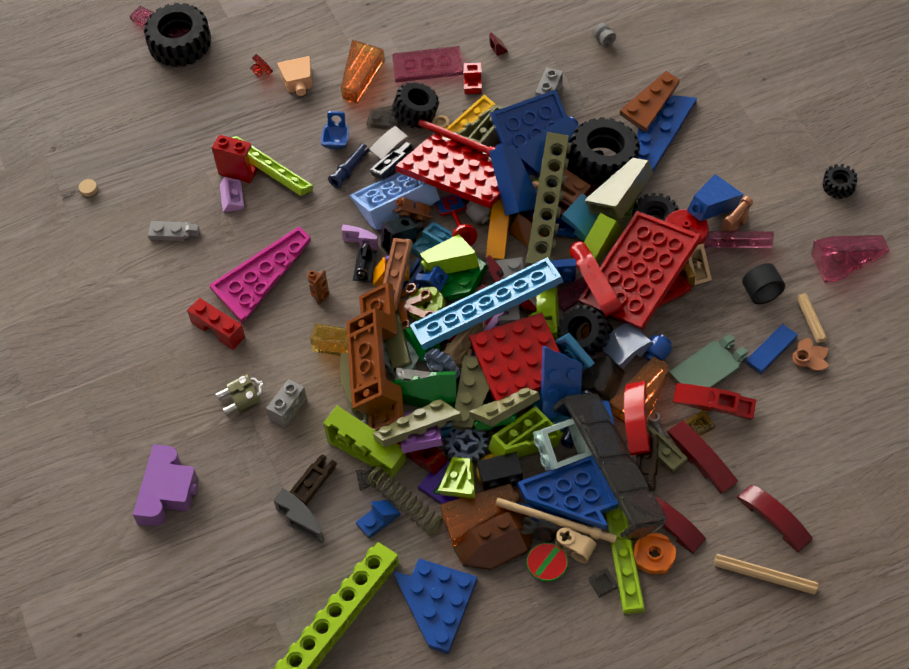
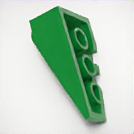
M456 371L430 373L429 377L420 378L419 375L413 376L410 381L401 379L390 381L401 386L404 404L423 408L431 402L441 399L455 409L458 392Z

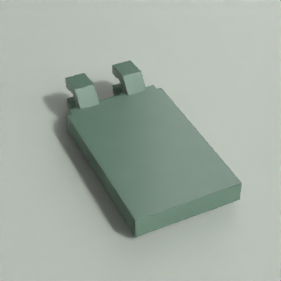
M728 334L720 342L718 340L716 342L712 341L670 370L669 376L676 383L715 388L739 371V365L747 359L748 351L741 347L732 355L728 350L735 345L733 343L735 338Z

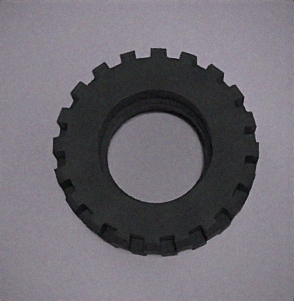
M187 3L167 4L164 8L160 7L155 13L153 12L145 23L144 36L149 52L156 61L162 62L163 65H171L172 67L181 65L183 67L189 63L193 64L195 60H200L203 54L207 53L211 45V34L207 18L200 9L193 5L189 6ZM175 32H188L179 38H167Z
M600 117L597 120L593 118L589 122L585 121L575 129L574 134H572L569 163L575 174H579L582 180L585 181L586 179L590 184L596 183L599 184L598 186H601L632 158H638L640 142L635 132H632V129L629 126H625L623 122H617L613 118L605 119V117ZM607 148L614 151L616 155L603 156L591 149Z

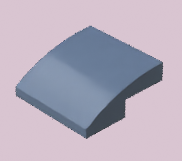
M625 323L609 334L610 339L605 341L608 343L607 346H602L601 349L624 369L636 354L641 357L653 342L636 327Z

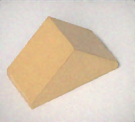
M699 244L687 261L695 274L694 285L712 280L704 244Z

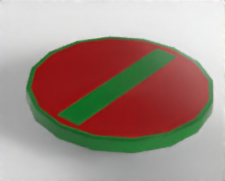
M542 543L530 550L527 556V568L535 579L542 582H552L565 574L568 568V557L560 546L553 543Z

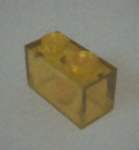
M315 323L310 337L313 352L341 356V353H348L347 328Z

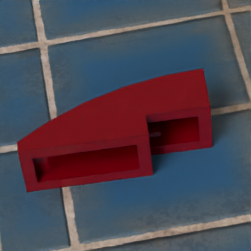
M435 447L406 453L407 458L433 475L447 463L443 452Z

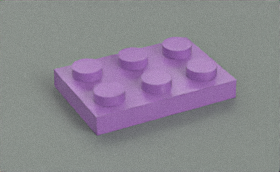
M406 412V413H404V417L407 416V415H409V414H411V413H413V412ZM436 425L427 428V432L421 435L410 434L409 439L401 441L402 452L407 453L443 445L441 428H438Z

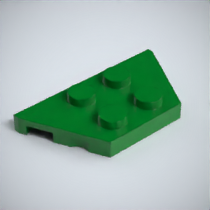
M477 257L479 267L447 274L449 277L440 291L444 299L448 298V301L473 294L488 269L486 263Z

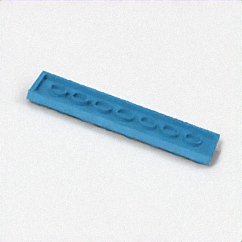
M547 257L410 324V327L423 350H426L446 339L452 338L462 331L485 322L497 314L503 313L513 306L538 296L550 288L556 287L558 284L563 283V279Z

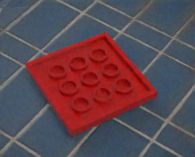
M543 313L469 336V341L494 401L510 396L523 388L540 391L542 346H547L556 352H560Z

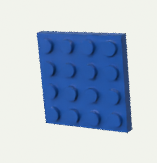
M556 90L489 114L500 143H506L507 146L515 145L516 148L566 116Z

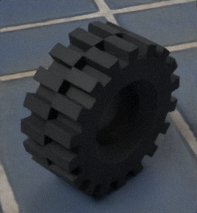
M652 193L651 196L645 194L644 199L640 197L638 202H635L632 217L636 211L650 216L659 215L662 217L661 220L665 221L667 216L679 210V207L674 199L670 201L668 195L665 198L662 193H659V196H656V193Z

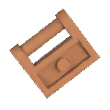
M564 169L563 174L566 175L565 186L561 185L560 190L564 191L563 199L573 204L582 193L584 195L588 193L591 185L569 170Z
M745 196L741 200L740 205L722 220L721 239L727 241L731 236L736 235L741 225L747 223L749 208L753 205V200L750 197Z

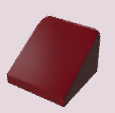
M492 32L489 33V43L497 56L507 53L508 50L503 42Z

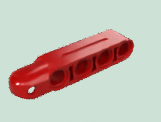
M580 241L574 242L569 250L572 259H576V266L605 317L622 309L620 301L587 245Z

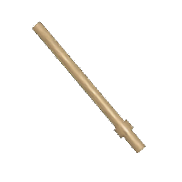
M497 498L495 506L561 527L570 528L571 530L590 535V538L595 540L602 539L612 543L616 541L617 535L601 531L598 527L593 526L592 528Z

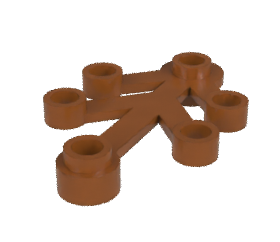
M414 283L407 284L401 292L400 299L408 295H416L418 292L417 286ZM423 289L418 296L399 301L398 308L402 327H404L403 331L410 328L411 323L409 322L408 313L424 318L436 312L432 310L424 311L413 306L432 299L433 295L429 289Z

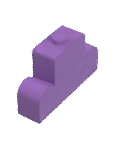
M153 444L133 512L137 524L158 526L166 519L164 509L189 511L192 498L197 493L196 483L198 478L194 467L181 465L174 447Z

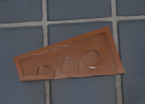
M665 71L620 110L619 115L647 133L649 126L655 121L657 114L663 109L667 99H670L678 87L680 79Z

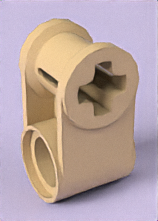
M561 528L556 535L555 544L560 547L563 545L562 549L566 555L581 563L589 561L597 545L590 537L581 535L570 528Z

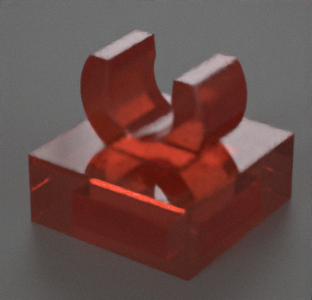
M255 54L252 59L256 64H253L250 69L257 77H260L263 72L269 76L273 72L270 66L259 55Z

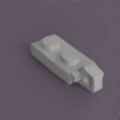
M151 221L148 232L150 240L185 241L189 237H199L200 235L199 225L188 222Z

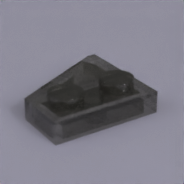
M392 105L370 110L366 122L368 128L388 131L394 126L402 130L404 123L399 122L398 118L394 117Z

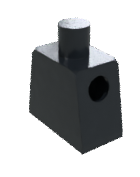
M406 215L383 222L381 247L390 255L393 238L409 239L414 244L417 233L424 229L423 224L419 220L413 222Z

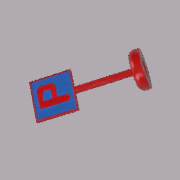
M454 194L441 197L440 200L435 202L440 216L452 213L458 226L454 229L452 237L459 234L469 246H472L477 240V231L472 225L461 224L456 213L467 209L462 197Z

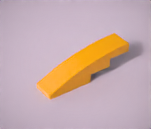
M501 198L491 209L486 259L489 255L494 260L505 259L511 215L505 216Z

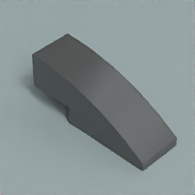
M282 488L273 500L276 510L286 515L289 526L323 543L322 530L311 511L296 496Z

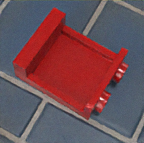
M218 135L211 147L218 174L251 184L258 171V168L250 164L248 152L251 148V143Z

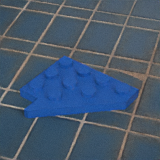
M593 455L518 482V488L526 503L603 530L607 529L608 524L602 514L619 506Z
M418 558L411 576L394 571V578L428 647L449 654L478 579L477 576Z

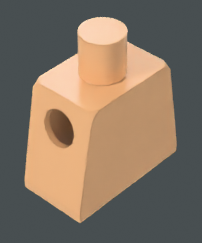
M309 56L278 62L280 77L288 92H296L298 96H303L306 94V89L312 88V68Z

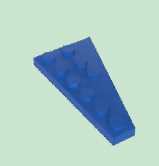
M672 95L665 102L663 109L657 114L655 121L649 126L647 133L638 128L637 137L640 142L638 159L648 160L652 172H654L659 160L666 153L667 147L679 132L683 121L690 114V110L695 106L697 102L696 97Z

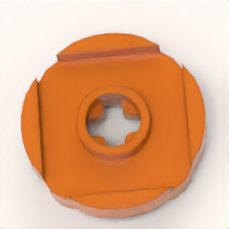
M649 533L646 537L640 538L635 544L634 558L638 569L649 574H666L675 562L676 548L667 536L660 533ZM653 550H657L660 556L652 557L649 552L652 553Z

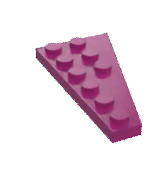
M300 226L211 283L209 285L210 289L243 324L311 242L310 236Z

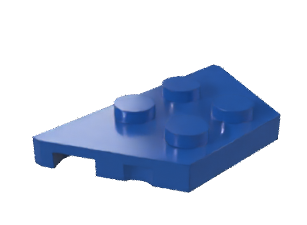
M542 346L540 411L548 419H551L581 402L582 363L547 346Z

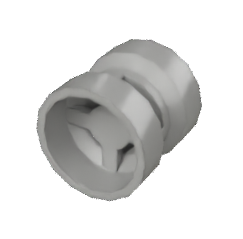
M600 23L594 28L593 36L598 40L600 39V43L604 47H608L615 41L616 34L609 30L610 28L606 23Z

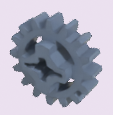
M432 348L424 355V361L427 362L425 365L430 369V372L456 371L457 382L460 380V369L455 365L456 363L449 354L445 355L443 351L440 352L439 349L435 350Z
M477 428L473 430L455 429V432L449 431V437L445 439L446 452H448L449 458H470L471 461L475 460L477 462L479 457L484 458L485 452H488L489 442L488 438H486V432L477 431Z

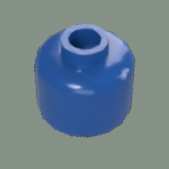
M662 334L652 335L650 340L653 343L646 350L645 358L653 364L655 362L663 363L672 352V342Z

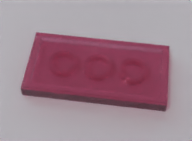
M460 46L392 53L395 83L463 75Z

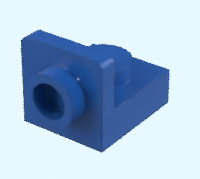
M435 266L431 273H418L414 280L422 287H436L440 292L449 276L439 266Z

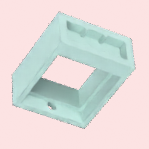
M583 416L574 417L533 432L534 444L539 450L540 461L545 471L557 469L595 454ZM568 426L578 454L557 462L548 433Z

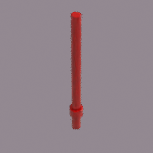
M420 119L418 123L423 128L486 153L488 157H490L489 151L496 149L423 119Z

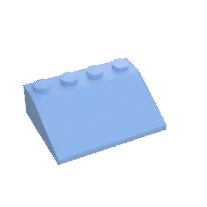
M398 172L350 195V198L361 214L375 230L382 229L383 222L399 217L398 213L392 212V210L398 208L396 205L398 198L403 197L413 200V207L416 201L432 206L436 201L440 200L436 187Z

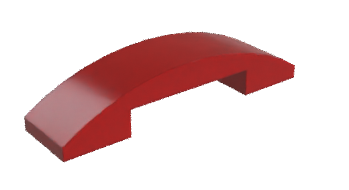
M646 381L630 383L625 386L624 414L630 455L650 452V438L646 419Z

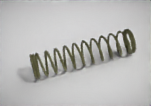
M382 466L375 468L368 476L367 483L372 487H376V491L381 492L383 497H387L389 502L393 501L395 507L399 506V510L404 511L405 516H410L411 521H416L417 526H422V530L426 531L429 536L434 535L443 525V518L437 516L428 525L427 530H425L424 525L434 517L435 511H431L425 517L423 523L419 525L418 520L428 512L429 506H425L420 511L417 519H412V515L421 509L423 501L418 502L414 506L410 515L406 514V510L416 503L417 496L412 497L405 509L402 510L400 506L411 497L412 491H408L400 500L399 505H396L394 503L395 500L404 494L406 486L401 487L393 500H390L389 496L399 488L400 481L392 485L394 477H390L383 485L382 490H378L377 486L381 485L388 478L389 472H385ZM382 469L379 476L372 482L376 472ZM385 474H387V476L385 477V479H384L381 483H379V481L381 480V478H382ZM393 478L392 482L384 489L388 481ZM399 483L396 489L391 492L392 488ZM392 485L388 494L384 495L383 491H385ZM404 488L403 492L396 498L397 494ZM410 493L408 498L402 502L405 496ZM414 498H416L415 501L408 507V505L410 504V502H411ZM421 503L420 507L414 512L415 508ZM427 508L425 513L421 517H419L421 513Z

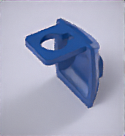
M328 111V124H325L322 130L321 146L328 149H343L346 147L349 139V125H346L345 113L341 111ZM333 116L341 118L339 124H335V121L332 120Z

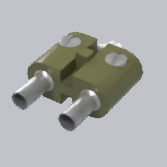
M245 374L227 383L226 389L216 393L218 399L229 394L232 395L234 403L223 408L224 413L227 415L236 409L241 412L261 401L259 395L262 393L261 388L264 384L262 381L250 378L248 374ZM252 381H255L257 384H260L258 393L256 392Z

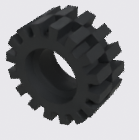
M835 164L834 168L830 166L829 170L825 171L822 186L824 191H828L827 194L829 196L833 194V198H836V196H839V199H842L843 196L845 198L849 197V195L853 194V191L855 192L858 180L857 173H854L855 170L853 168L850 170L848 165L846 168L844 164H841L840 167H838V164ZM834 179H842L847 183L839 184Z

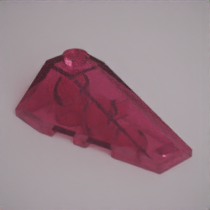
M883 235L831 236L814 240L811 255L824 283L847 277L848 273L854 270L857 271L865 263L872 262L889 252V247Z

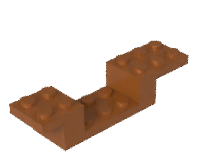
M389 282L359 296L361 315L346 322L352 409L368 415L369 427L375 431L404 417L402 388L386 380L383 341L397 335L393 284Z

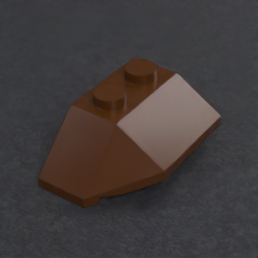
M506 512L471 529L456 544L454 551L463 566L492 570L528 552L536 529L531 528L529 516L517 512Z

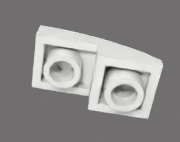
M394 126L380 137L370 150L382 159L393 149H399L408 139V136Z

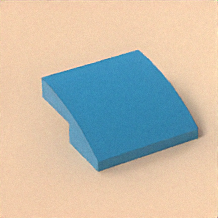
M582 193L563 213L561 219L575 229L574 235L585 241L599 215L590 214L585 202L587 196Z
M433 221L422 231V237L412 245L411 253L421 258L420 253L452 238V232Z

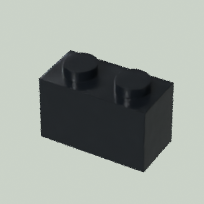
M517 452L477 461L483 491H496L501 487L517 486L518 482L523 480V472Z

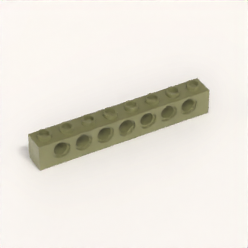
M547 132L525 268L547 257L550 261L554 258L550 254L551 251H555L556 245L553 235H557L559 226L555 222L556 218H560L561 207H558V202H562L564 191L560 189L561 185L565 186L566 175L563 174V170H567L569 159L565 157L566 153H570L571 143H568L569 135ZM540 234H546L547 237H542ZM538 250H542V251H544L545 253H544V254H540V253H538L537 251H538Z

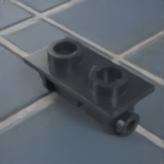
M363 244L361 249L358 250L353 281L371 282L377 251H372L369 244Z

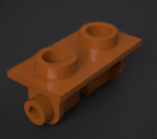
M403 197L396 200L398 208L392 210V212L398 213L399 217L406 215L413 217L415 221L425 222L426 219L433 218V216L428 215L431 212V207L428 204L416 201L413 207V200Z
M311 270L307 274V279L310 283V294L316 298L317 305H320L329 295L326 272L323 270L321 273Z

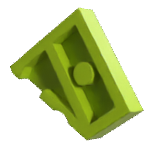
M452 457L438 489L441 495L475 498L474 471L470 458Z

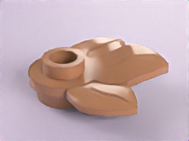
M806 338L798 343V350L793 353L792 361L799 367H808L813 371H822L829 366L824 361L829 349L822 346H813L812 340Z

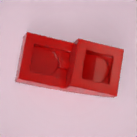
M464 63L465 94H482L481 63Z

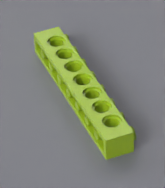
M379 542L374 547H370L364 560L356 564L351 576L343 580L338 592L330 596L326 607L317 612L313 623L305 627L300 639L289 647L287 655L283 660L280 659L276 663L274 669H316L400 564L398 554ZM373 565L379 566L377 569H370ZM360 581H366L364 585H358ZM347 597H354L351 601H345ZM334 613H341L338 617H332ZM321 629H328L324 634L318 633ZM309 645L315 646L312 650H305ZM301 662L298 667H292L293 663Z

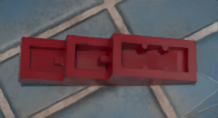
M684 420L667 431L681 452L688 458L689 463H694L704 478H709L720 494L738 482L712 448Z

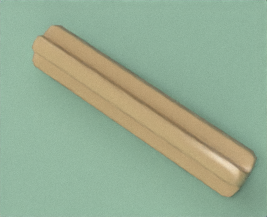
M806 293L798 295L797 301L816 342H825L827 336Z

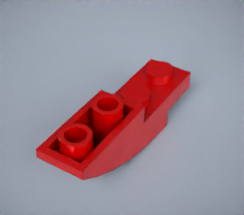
M677 383L673 403L752 420L754 418L756 399L740 396V393Z

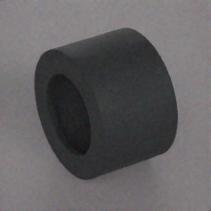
M770 263L754 267L742 279L743 286L755 304L768 303L780 296L785 289V283L775 266Z

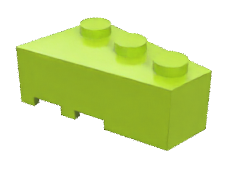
M535 406L517 418L515 422L510 423L494 434L488 449L495 457L517 452L519 458L539 452L534 444L533 432L554 424ZM560 430L548 433L552 448L559 445L563 434Z

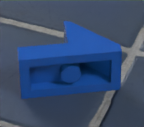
M388 500L371 502L372 510L356 521V525L368 539L401 515Z

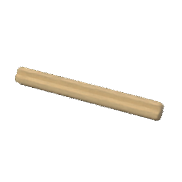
M717 554L714 560V566L814 595L818 590V583L720 554Z

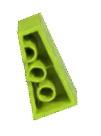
M338 405L323 422L329 444L373 468L382 466L385 472H389L390 477H395L407 461L406 453L402 452L400 445L392 444L383 447L374 440L373 433L376 432L374 429Z

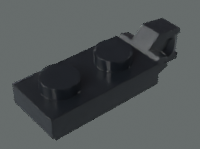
M406 142L399 149L390 151L370 169L371 175L382 180L387 178L396 169V165L413 151L412 144Z

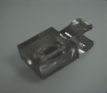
M524 517L521 522L523 525L520 530L521 533L526 535L532 533V538L545 543H552L559 531V525L541 518L539 522H536L528 517Z

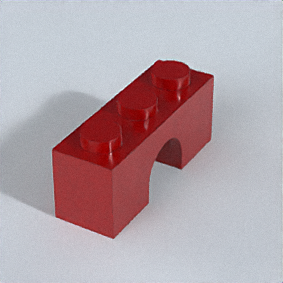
M199 297L187 309L192 324L203 331L210 328L215 332L218 340L230 349L234 350L245 338L242 324Z

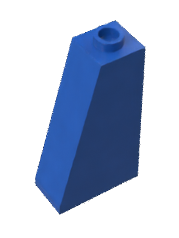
M566 115L516 148L526 170L536 178H539L547 132L569 135V141L575 129L580 126L578 121Z
M506 143L496 145V149L489 151L505 216L534 210L537 193L515 145L507 146Z
M715 174L694 195L687 212L698 220L703 221L735 210L744 194Z

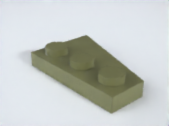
M523 388L501 400L473 409L469 413L472 419L489 426H494L538 401L540 396L537 391Z

